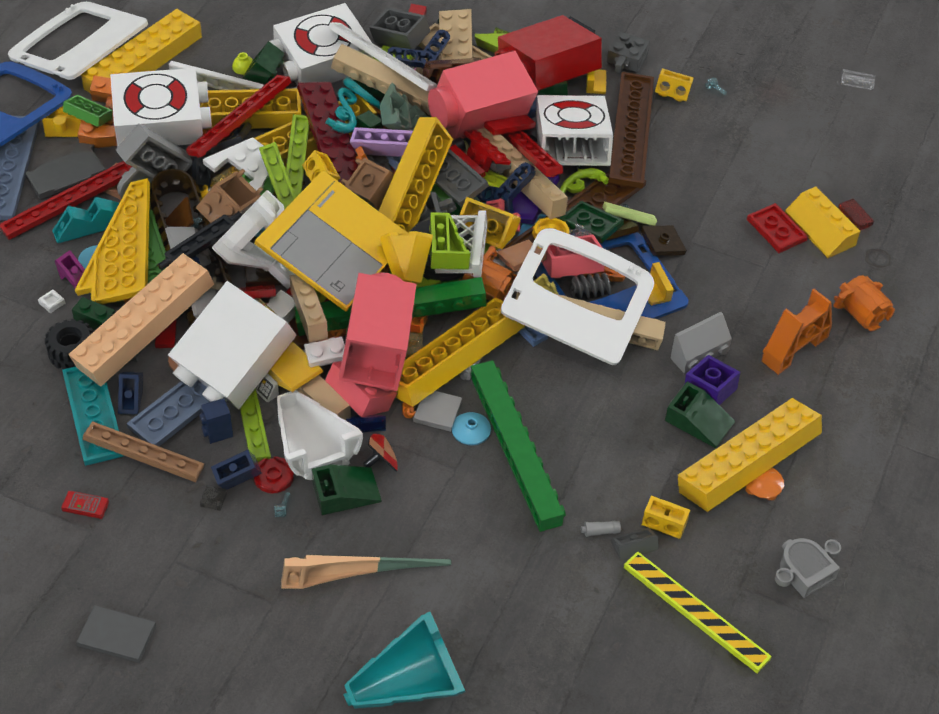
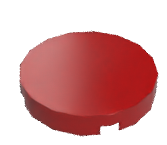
M275 456L270 459H262L258 463L262 474L254 477V482L261 491L280 493L289 488L294 481V472L290 469L284 458Z

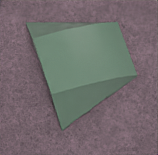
M392 82L380 104L382 125L392 130L413 131L419 117L428 116L417 105L412 106L405 94L400 95L395 90L396 85Z

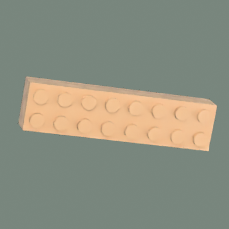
M182 253L68 354L75 366L101 387L214 285L208 270Z

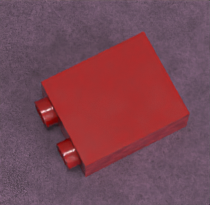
M561 15L498 36V50L494 54V56L516 51L537 90H541L601 69L602 38L566 16Z

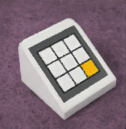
M267 373L258 384L256 391L266 402H270L279 396L278 383Z

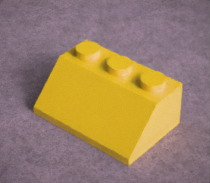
M466 197L460 215H478L479 211H486L488 225L485 243L503 249L515 235L521 218ZM467 222L465 225L470 227L475 222Z

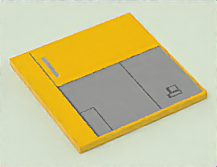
M322 170L261 233L254 244L346 312L353 303L358 273L369 275L381 273L388 265L380 237L389 232H398V236L408 232Z

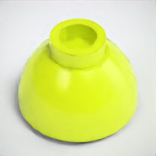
M239 53L233 61V71L244 75L253 59L247 53Z

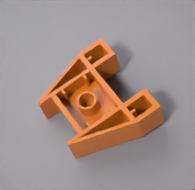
M94 75L90 87L91 98L93 101L106 103L105 107L112 109V120L99 127L81 120L78 131L79 143L94 144V148L117 146L111 78Z
M813 289L808 305L798 315H794L786 308L767 346L763 349L762 362L779 375L791 366L794 354L809 342L816 347L827 339L832 327V302Z

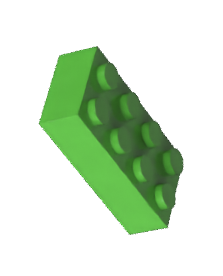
M75 95L63 102V112L91 123L96 127L112 120V109L80 95Z

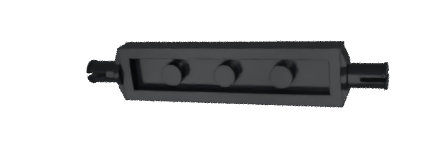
M237 211L232 216L222 215L164 253L166 259L157 264L158 268L162 271L182 253L192 259L209 248L238 221L242 213Z

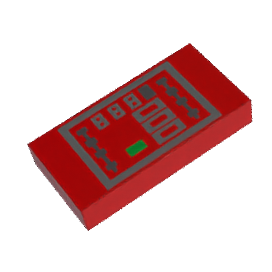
M68 491L61 508L63 512L102 519L109 500L104 497Z

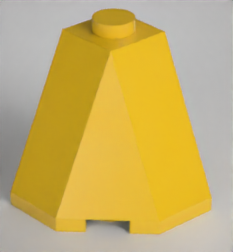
M409 231V234L404 233L399 234V236L398 232H389L381 236L380 241L391 273L405 282L421 283L433 235Z

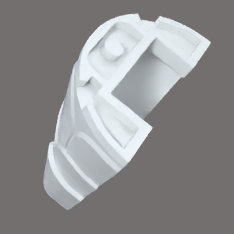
M296 390L277 396L278 420L281 427L284 456L294 474L300 475L307 480H312L311 468L330 464L347 466L350 464L349 460L354 454L357 455L362 444L363 433L359 428Z

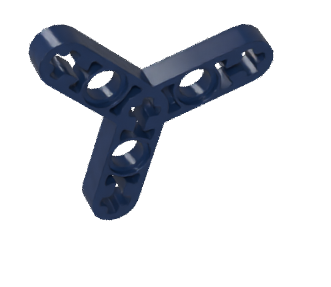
M438 30L424 50L391 47L387 53L392 56L395 54V58L407 66L423 69L426 63L425 58L428 61L437 60L447 46L450 34L445 30ZM435 46L438 48V51H432L430 47ZM411 55L414 57V60H409L406 56Z
M527 162L522 163L499 188L487 187L477 195L478 199L486 203L487 201L502 199L501 196L503 195L505 210L507 209L511 214L514 213L512 200L535 176V167ZM515 180H517V181H518L517 186H516L514 189H512V188H511L512 183H513ZM491 190V196L486 199V193Z

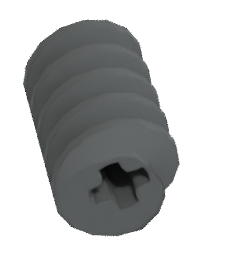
M597 273L593 276L588 274L586 278L584 275H580L579 279L577 276H573L570 286L571 296L575 299L576 294H578L579 298L582 299L583 293H585L586 297L589 298L590 292H592L593 296L596 297L597 291L600 292L601 296H604L605 290L610 295L611 285L607 274L601 273L599 275Z

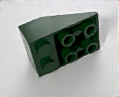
M689 382L685 383L669 404L665 417L666 422L714 448L718 447L735 423V420L703 389Z
M335 464L311 468L312 483L321 515L382 502L372 468Z

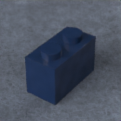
M225 399L202 404V413L199 414L202 424L201 430L204 437L208 436L210 444L232 438L231 415Z
M245 450L211 467L218 486L225 491L262 474L255 455L249 450Z

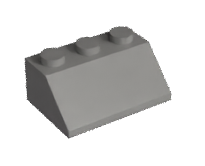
M719 312L675 334L670 359L683 373L690 371L707 355L716 358L720 355H725L730 350L732 338L723 313Z

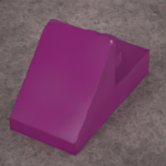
M69 250L55 260V264L61 280L66 277L71 285L76 288L85 268Z

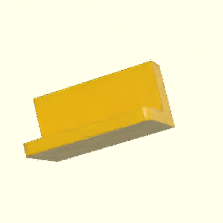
M598 69L587 73L586 93L606 94V70Z
M660 262L652 263L650 274L654 279V287L648 302L650 305L671 301L674 288Z

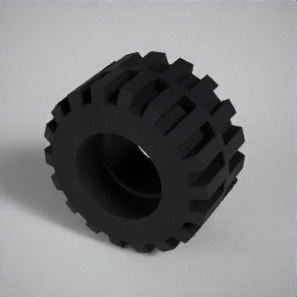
M63 320L62 323L58 322L55 324V327L49 328L50 332L46 333L45 338L50 362L58 369L62 367V370L76 367L68 354L93 333V329L90 328L89 324H84L81 320Z

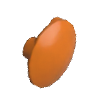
M771 468L747 484L745 490L750 495L775 500L784 488V479L775 468Z

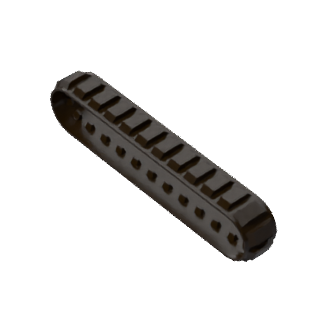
M167 169L159 172L150 183V207L166 252L171 248L165 228L170 226L165 225L164 220L167 219L166 213H161L160 209L163 203L159 201V198L170 192L188 194L189 200H193L195 204L192 207L193 211L199 215V219H197L198 225H202L204 228L210 224L196 209L203 199L199 186L196 185V180L185 171L178 169ZM213 245L210 246L209 250L212 253L210 260L217 267V270L214 271L215 275L220 277L223 285L226 281L232 284L225 261L212 249ZM191 306L184 311L189 328L196 320Z

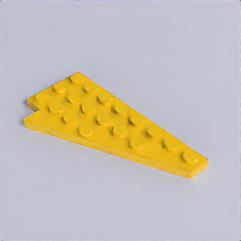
M148 178L130 182L75 288L78 296L91 293V300L103 305L133 298L148 284L150 182Z

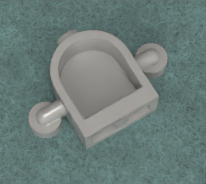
M805 538L789 539L782 545L784 552L780 561V569L777 570L775 575V582L779 586L787 587L792 584L801 596L805 598L836 579L840 567L832 558H836L841 551V545L838 541L833 539L827 540L823 548L816 542Z

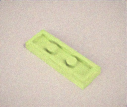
M604 202L602 207L605 212L614 216L650 226H655L657 223L655 216L608 202Z

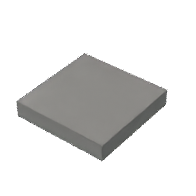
M434 391V393L420 401L413 422L451 432L462 404V398Z

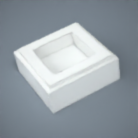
M54 290L38 299L39 304L50 314L66 304L65 299Z

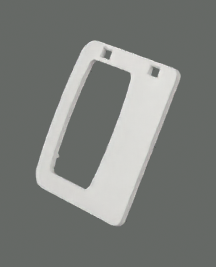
M86 1L74 5L71 4L70 8H66L65 11L40 26L11 48L8 55L10 60L14 62H20L26 66L72 80L144 29L148 22L146 18ZM80 13H88L109 20L92 35L54 60H47L26 53L27 50L49 33Z
M547 228L537 234L501 306V313L505 317L603 362L617 365L625 352L653 290L654 279L648 271L606 249L562 231ZM550 245L567 249L596 261L637 284L635 293L621 320L605 317L585 309L544 289L533 281V276ZM537 246L542 248L540 255L534 253ZM514 291L520 293L517 300L512 298Z

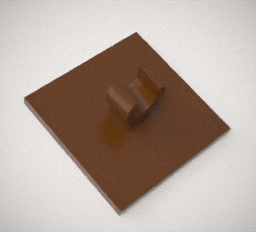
M185 197L165 219L166 225L170 227L194 226L188 197Z

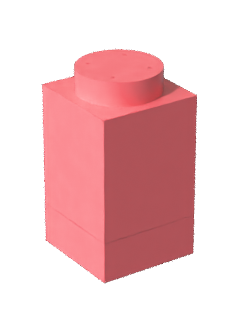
M516 51L443 70L437 88L429 91L428 106L431 117H437L453 139L459 137L464 139L468 138L464 135V131L484 128L485 121L528 115L538 90Z
M358 273L338 380L393 391L398 390L407 353L417 284L405 282L390 273H375L372 275Z

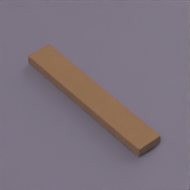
M93 421L83 435V440L193 482L197 481L204 469V463Z

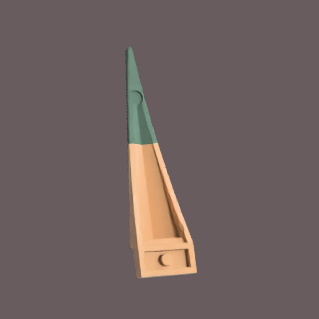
M306 555L304 559L298 557L285 558L281 588L304 589L338 579L374 572L417 567L451 565V560Z

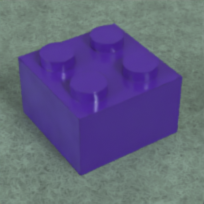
M707 355L686 373L685 383L689 382L703 389L720 405L737 390L740 372Z

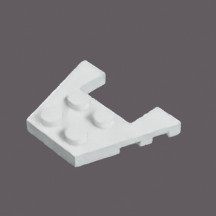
M253 137L203 159V164L214 173L227 162L238 170L244 169L246 171L244 174L252 180L249 184L256 191L260 187L263 188L266 179L269 178L259 151V147L264 145Z

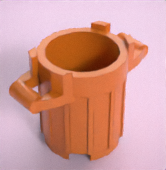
M490 246L484 254L481 277L486 292V299L491 301L497 298L503 301L517 275L513 271L493 262L497 256L494 246ZM464 273L463 278L460 280L474 278L473 273Z
M864 275L858 276L848 283H843L839 287L841 292L838 297L834 296L835 302L833 306L835 308H845L865 329L870 331L881 328L878 324L884 319L889 321L895 311L892 307V301L880 291L883 287L882 283L873 282L868 276Z

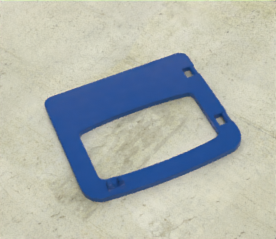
M15 62L0 63V76L10 74L45 89L55 96L23 118H17L0 111V147L62 107L64 101L73 97L71 89L53 78Z
M638 232L605 240L602 244L600 243L602 248L606 250L623 245L631 246L649 272H651L652 263L660 262L676 292H673L669 302L650 305L647 301L641 316L658 319L687 307L688 298L676 285L675 280L658 257L652 255L646 241ZM644 247L647 252L642 253L639 248ZM540 262L534 274L535 278L537 279L544 273L550 283L554 282L559 295L566 296L555 279L550 277L544 265ZM637 285L590 301L589 303L626 312Z

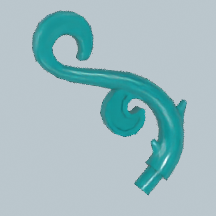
M346 77L343 80L345 87L380 110L381 103L353 79Z
M340 88L337 95L342 106L337 107L335 114L343 121L348 119L349 123H343L338 120L334 121L328 117L325 124L331 126L337 132L350 133L356 127L357 120L349 105L355 104L357 97L351 90Z

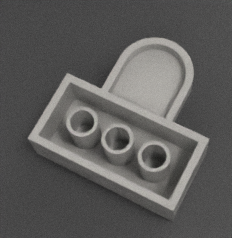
M138 124L116 149L123 161L132 166L129 171L122 175V179L117 186L118 194L122 198L130 182L148 178L151 183L154 176L167 169H178L186 172L192 165L193 160L181 147L145 126Z

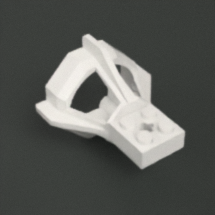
M266 190L213 245L212 249L228 264L262 268L264 271H269L287 289L290 287V275H295L257 245L250 242L263 227L266 229L284 211L283 204Z

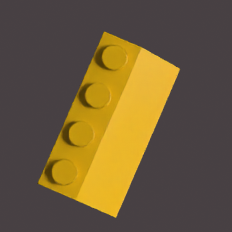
M816 186L802 192L785 210V213L827 258L846 251L857 244L860 230Z

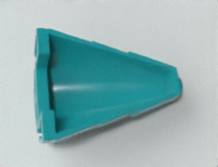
M427 612L425 615H421L398 638H395L376 658H371L344 685L347 693L343 695L348 706L352 705L354 709L393 706L394 703L418 702L424 699L453 697L466 691L431 612Z

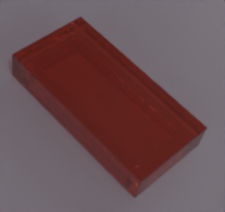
M854 199L839 204L838 209L859 230L873 225L874 220Z

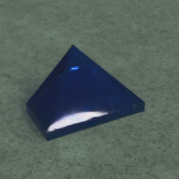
M374 414L366 417L357 415L346 419L347 422L359 428L362 433L386 431V416Z

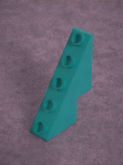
M95 197L87 210L67 206L52 230L56 242L62 243L106 230L120 202Z

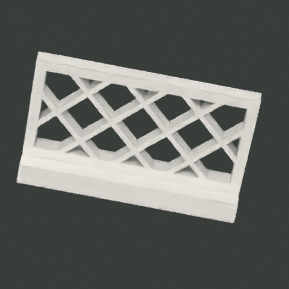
M479 211L478 215H451L457 229L459 227L464 229V231L459 233L460 237L463 238L467 234L473 236L467 241L463 238L465 247L471 250L469 251V270L435 269V272L473 273L474 278H479L482 275L488 225L486 211ZM467 222H475L470 227L465 225Z

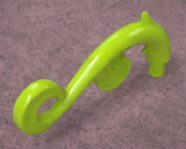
M578 169L577 172L570 175L563 182L560 190L563 193L566 190L571 193H579L585 188L584 181L580 179H596L599 182L608 184L609 178L606 176V173L599 169Z

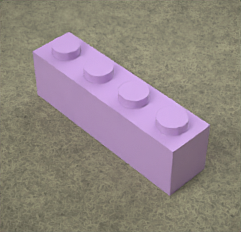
M355 127L350 143L354 149L361 146L366 155L402 157L413 131Z

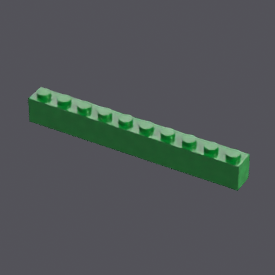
M482 277L416 287L412 317L487 306ZM332 301L320 303L327 321L328 331L348 328L352 306L345 312ZM295 306L296 323L299 336L306 335L297 308Z
M493 360L472 365L471 380L539 532L563 526V519L566 516L564 506L559 504L557 491L555 488L552 489L550 485V476L544 472L542 459L537 456L535 444L529 439L528 429L522 424L521 414L515 409L514 399L508 394V386L501 379L500 368L495 366Z

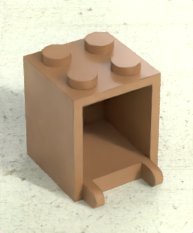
M357 158L355 162L359 166L348 181L342 179L341 183L379 211L394 175L390 170L366 158L363 160Z
M241 169L239 172L236 171L216 183L197 205L196 209L210 223L222 215L232 216L237 211L243 215L257 201L264 189L260 187L256 191L242 177L246 171Z

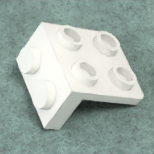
M333 337L328 340L304 344V352L306 353L309 367H321L330 365L333 362L342 361L345 346L343 338Z

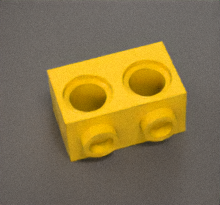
M662 68L655 92L663 97H673L677 101H687L694 78ZM662 82H668L670 86H664ZM679 86H682V87H684L686 90H685V91H680V90L678 89V87H679Z
M314 150L302 165L306 176L311 182L322 170L337 181L340 179L330 158L322 152Z
M651 496L644 511L641 525L681 539L688 521L690 509Z

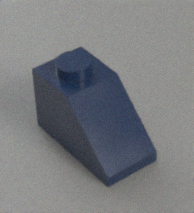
M124 371L119 374L118 413L139 414L143 394V372Z

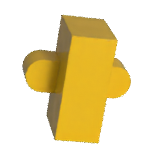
M62 106L42 119L45 137H78L82 119L63 112Z

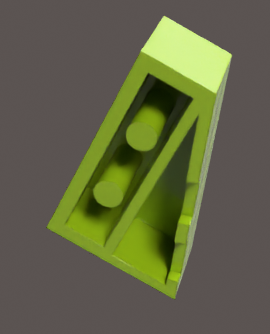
M431 212L429 227L430 234L433 235L430 246L431 269L469 270L470 252L466 249L463 238L459 236L458 229L450 213Z

